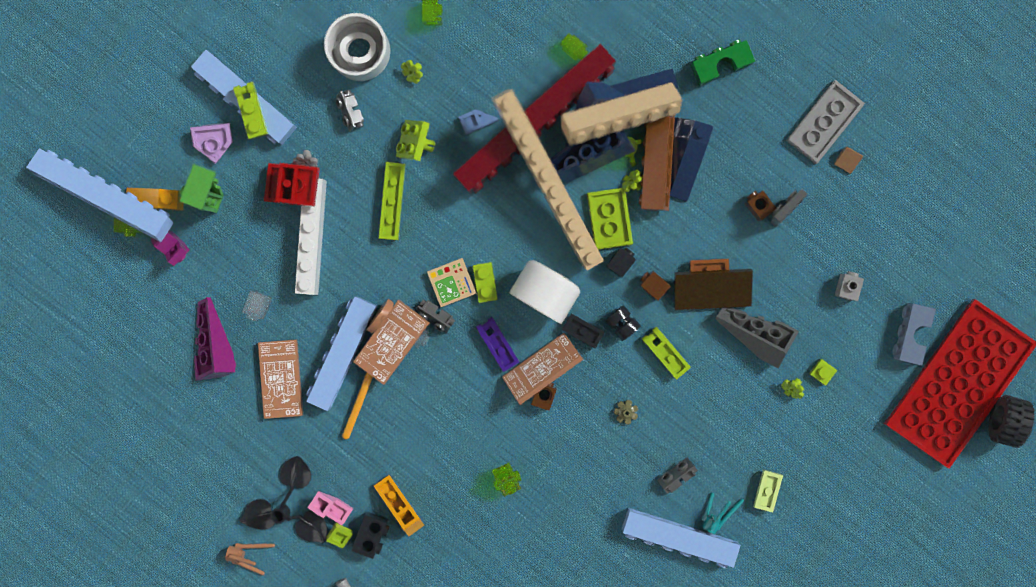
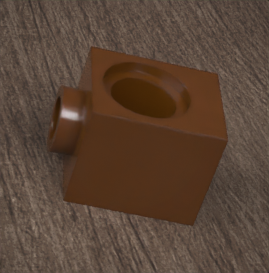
M755 190L747 196L748 201L744 203L757 221H762L777 209L764 191L757 192ZM757 199H760L764 204L761 210L755 206Z
M654 271L646 272L641 277L640 281L642 283L639 285L656 301H659L671 287Z
M551 382L543 388L550 392L549 398H540L538 392L533 396L531 405L550 411L557 390L556 387H553L554 383Z

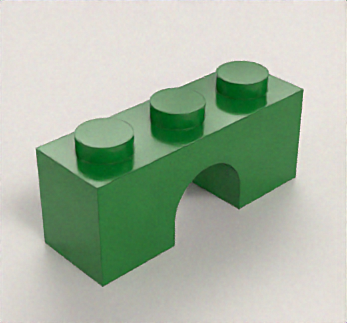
M739 39L730 43L728 48L723 49V47L712 50L711 55L705 57V54L695 57L694 62L690 66L698 86L709 83L719 77L717 63L720 61L729 62L734 72L752 65L755 59L748 41L741 42Z

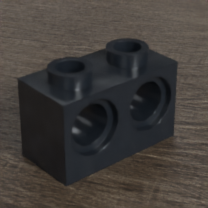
M367 511L352 551L371 559L376 554L379 555L383 546L380 543L382 536L386 537L390 528L387 525L389 519ZM371 523L379 524L380 530L374 531L371 528ZM371 541L373 548H366L364 542Z

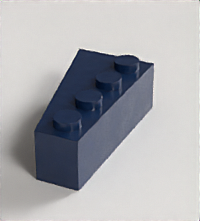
M622 129L621 131L612 132L581 143L569 144L549 160L559 178L563 182L568 183L636 150Z

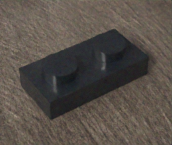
M572 313L562 328L564 332L595 349L605 333Z

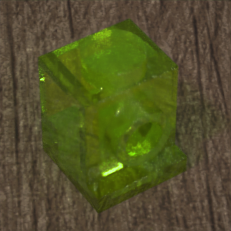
M422 0L423 25H443L442 18L439 17L443 14V6L439 4V0Z

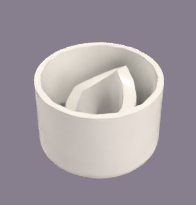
M359 13L347 14L334 21L326 33L324 44L328 60L344 77L355 81L370 80L378 76L387 66L390 58L389 40L381 26L373 18ZM353 40H367L370 44L368 54L360 58L349 56L348 48Z
M530 260L526 263L509 293L547 317L562 324L578 298L580 289L577 285L537 261Z

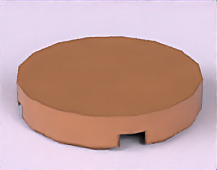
M388 298L369 323L366 329L368 332L375 333L380 327L381 322L388 316L394 306L392 300Z

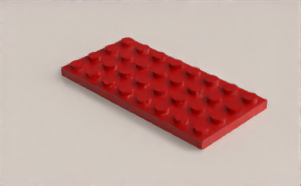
M972 299L884 424L940 464L950 469L1035 349L1036 341L978 300Z

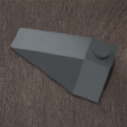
M730 307L722 308L716 316V320L756 356L776 368L780 367L799 332L783 322L776 320L774 323L764 320L762 316L755 318L748 316L744 311Z

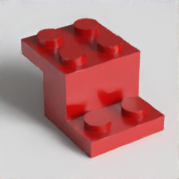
M268 163L264 201L315 207L320 168L286 163Z

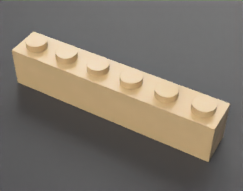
M668 83L562 114L561 128L570 145L581 143L592 138L621 131L622 129L655 121L669 115H675L680 112L682 98L673 83Z

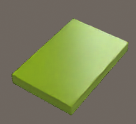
M623 188L587 193L593 239L597 249L632 245L633 239L627 198Z

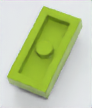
M492 262L473 265L479 303L498 300Z

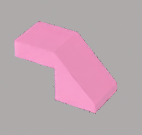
M320 491L317 492L308 506V509L322 518L328 516L340 525L344 524L354 509L340 499Z

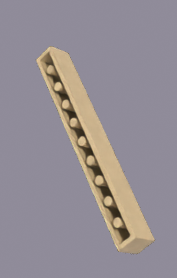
M506 89L492 97V102L581 265L588 271L604 261L513 91Z

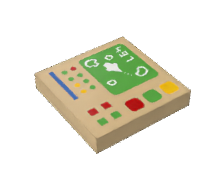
M463 258L427 272L440 307L477 294Z

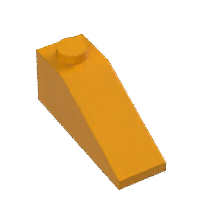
M127 188L126 193L130 192L135 195L140 202H143V200L154 206L153 209L183 211L184 203L180 202L179 190Z
M390 475L374 485L408 536H411L424 526Z

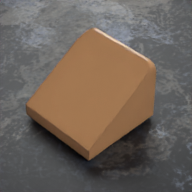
M845 147L834 165L851 174L863 158V155L849 147Z

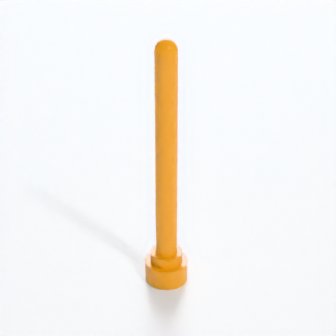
M369 373L365 375L342 434L345 440L349 439L372 381L373 376Z

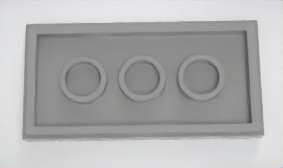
M834 80L786 141L813 163L817 164L865 103L838 81Z

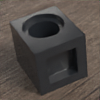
M619 248L606 267L620 278H623L636 261L633 257L635 254L628 248Z

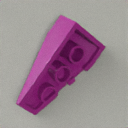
M206 297L198 302L196 325L200 328L198 338L195 340V344L199 345L198 356H194L196 381L225 377L235 373L236 368L233 351L211 297Z

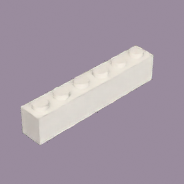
M318 179L315 207L301 205L295 293L318 295L327 182L324 179Z

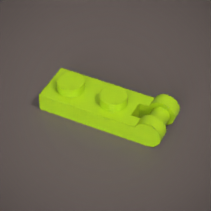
M253 81L242 87L240 85L233 87L248 139L251 140L269 135ZM250 93L251 98L244 99L243 94Z
M654 327L652 329L653 332L641 339L677 380L691 367L657 327ZM658 337L661 342L655 346L653 341Z

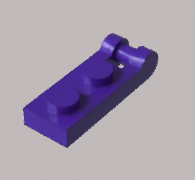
M490 317L486 323H480L476 328L500 368L505 372L520 363L494 318ZM492 328L495 333L488 336L486 331Z

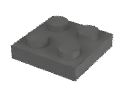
M803 189L799 192L795 190L785 201L786 205L783 206L781 204L773 212L771 223L777 227L804 201L807 193Z

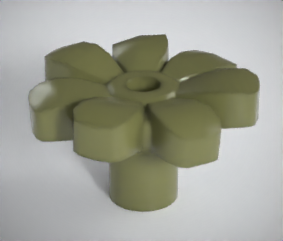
M626 400L625 404L623 401L617 403L619 408L614 409V414L619 415L617 417L618 422L621 423L624 420L625 424H631V419H637L638 415L634 412L638 411L637 405L632 406L631 400Z

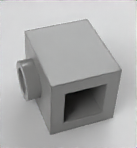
M847 271V274H840L834 296L858 301L864 279L859 278L858 273Z

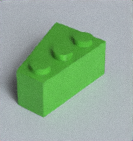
M193 164L186 185L180 190V202L201 210L217 213L224 195L221 186L217 185L218 179L214 178L216 172Z

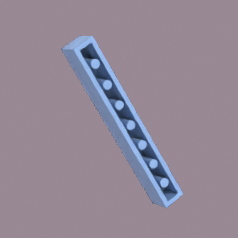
M39 148L26 168L37 177L159 242H162L173 225L172 220L169 218L170 215L164 210L159 209L157 211L153 209L154 206L147 201H138L135 195L130 192L126 194L121 192L122 189L112 183L111 185L106 184L103 178L97 175L94 177L89 175L90 172L82 167L77 169L73 166L72 162L65 158L60 160L58 155L50 150L45 152Z

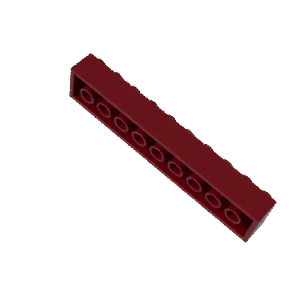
M601 43L524 111L538 139L542 136L541 132L545 128L549 130L556 124L557 117H562V114L570 111L573 103L577 105L579 96L587 82H600V79H607L614 72L616 60ZM507 127L453 173L470 194L473 192L475 194L484 187L483 183L487 179L491 181L499 174L497 170L502 166L506 168L511 164L514 155H521Z

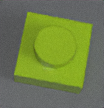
M819 359L809 374L826 386L837 370L823 359Z
M335 523L327 535L326 541L343 549L352 537L353 530Z

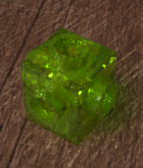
M510 463L492 470L495 478L493 484L497 491L502 492L504 497L521 490L519 481H522L518 470H513Z

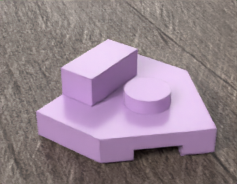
M230 123L209 124L190 128L193 147L206 155L215 164L233 142Z

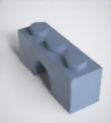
M907 303V306L902 311V325L899 326L897 332L899 336L898 343L893 348L894 359L918 365L923 364L927 347L915 342L914 332L921 326L932 327L936 309Z

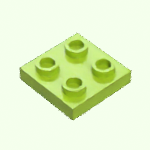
M405 120L401 127L400 142L396 146V157L420 161L423 150L430 153L433 152L434 147L428 145L435 146V141L426 139L430 123Z

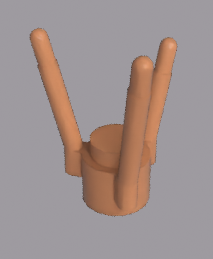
M236 543L235 547H228L225 560L264 575V571L253 567L256 565V562L244 558L245 551L242 549L275 547V544Z

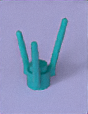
M712 492L705 514L701 519L704 521L702 527L708 532L715 534L744 502L743 499L721 520L731 501L726 503L718 516L714 514L709 516L714 498V493Z

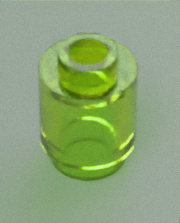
M570 33L560 43L562 50L575 61L578 59L582 60L589 53L587 51L588 46L577 36H572Z

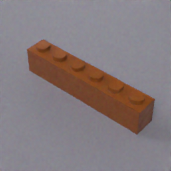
M675 115L644 123L646 137L643 138L645 156L642 157V167H644V174L641 176L642 179L640 181L641 186H643L642 194L639 198L641 209L669 211Z

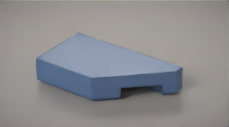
M476 109L458 117L466 135L498 121L497 117Z

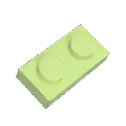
M763 470L753 505L754 508L773 513L783 478L782 474Z

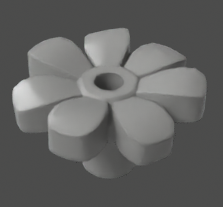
M304 150L303 155L297 154V157L293 159V164L317 167L318 159L312 158L309 150Z

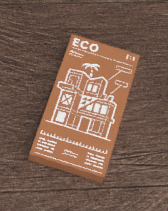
M398 300L353 362L385 385L430 322Z
M563 333L502 378L517 402L521 405L581 362L583 358L565 333Z
M297 340L259 342L258 350L264 419L303 416Z

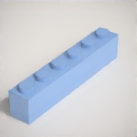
M205 50L191 66L196 71L194 75L202 82L204 80L210 83L208 87L216 94L222 93L225 96L223 100L231 107L235 105L239 108L233 87L238 85L242 87L247 84L213 54ZM250 93L243 94L244 99L251 98ZM257 93L269 134L266 137L274 144L278 142L283 145L297 127Z
M358 296L349 300L346 306L348 312L339 321L338 334L334 333L330 341L332 347L323 356L322 361H324L322 369L318 368L314 376L317 380L314 386L311 385L306 394L308 396L306 402L326 411L331 409L367 331L366 329L378 307L377 305Z
M628 508L622 526V532L629 539L636 540L637 537L643 539V542L654 546L656 543L662 545L661 548L668 551L675 549L687 557L695 555L703 562L709 563L710 560L717 562L716 565L723 568H728V566L734 568L741 546L737 541Z

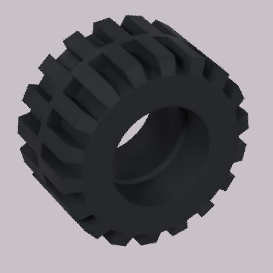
M1009 395L1001 396L994 405L989 417L988 431L990 439L993 442L1014 448L1023 446L1028 440L1034 425L1035 411L1033 404L1030 401Z

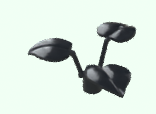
M294 456L283 465L280 471L281 482L284 485H291L281 504L272 510V506L268 501L255 499L247 506L240 522L251 528L265 530L271 528L275 523L280 524L285 520L300 519L295 527L297 535L305 541L324 543L327 537L325 519L311 510H308L304 516H290V509L286 505L294 490V486L304 488L311 481V470L301 457Z

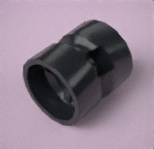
M624 305L605 320L611 329H616L615 334L621 341L627 339L641 327L634 317L630 318V312ZM621 319L625 321L622 325L619 323Z

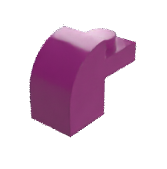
M171 230L168 231L162 242L151 238L153 246L165 254L167 261L173 266L183 261L186 253L190 250Z

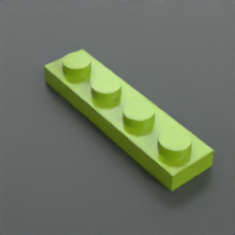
M386 162L379 239L399 240L406 164Z

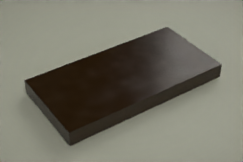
M753 270L674 272L675 310L750 307L752 306Z

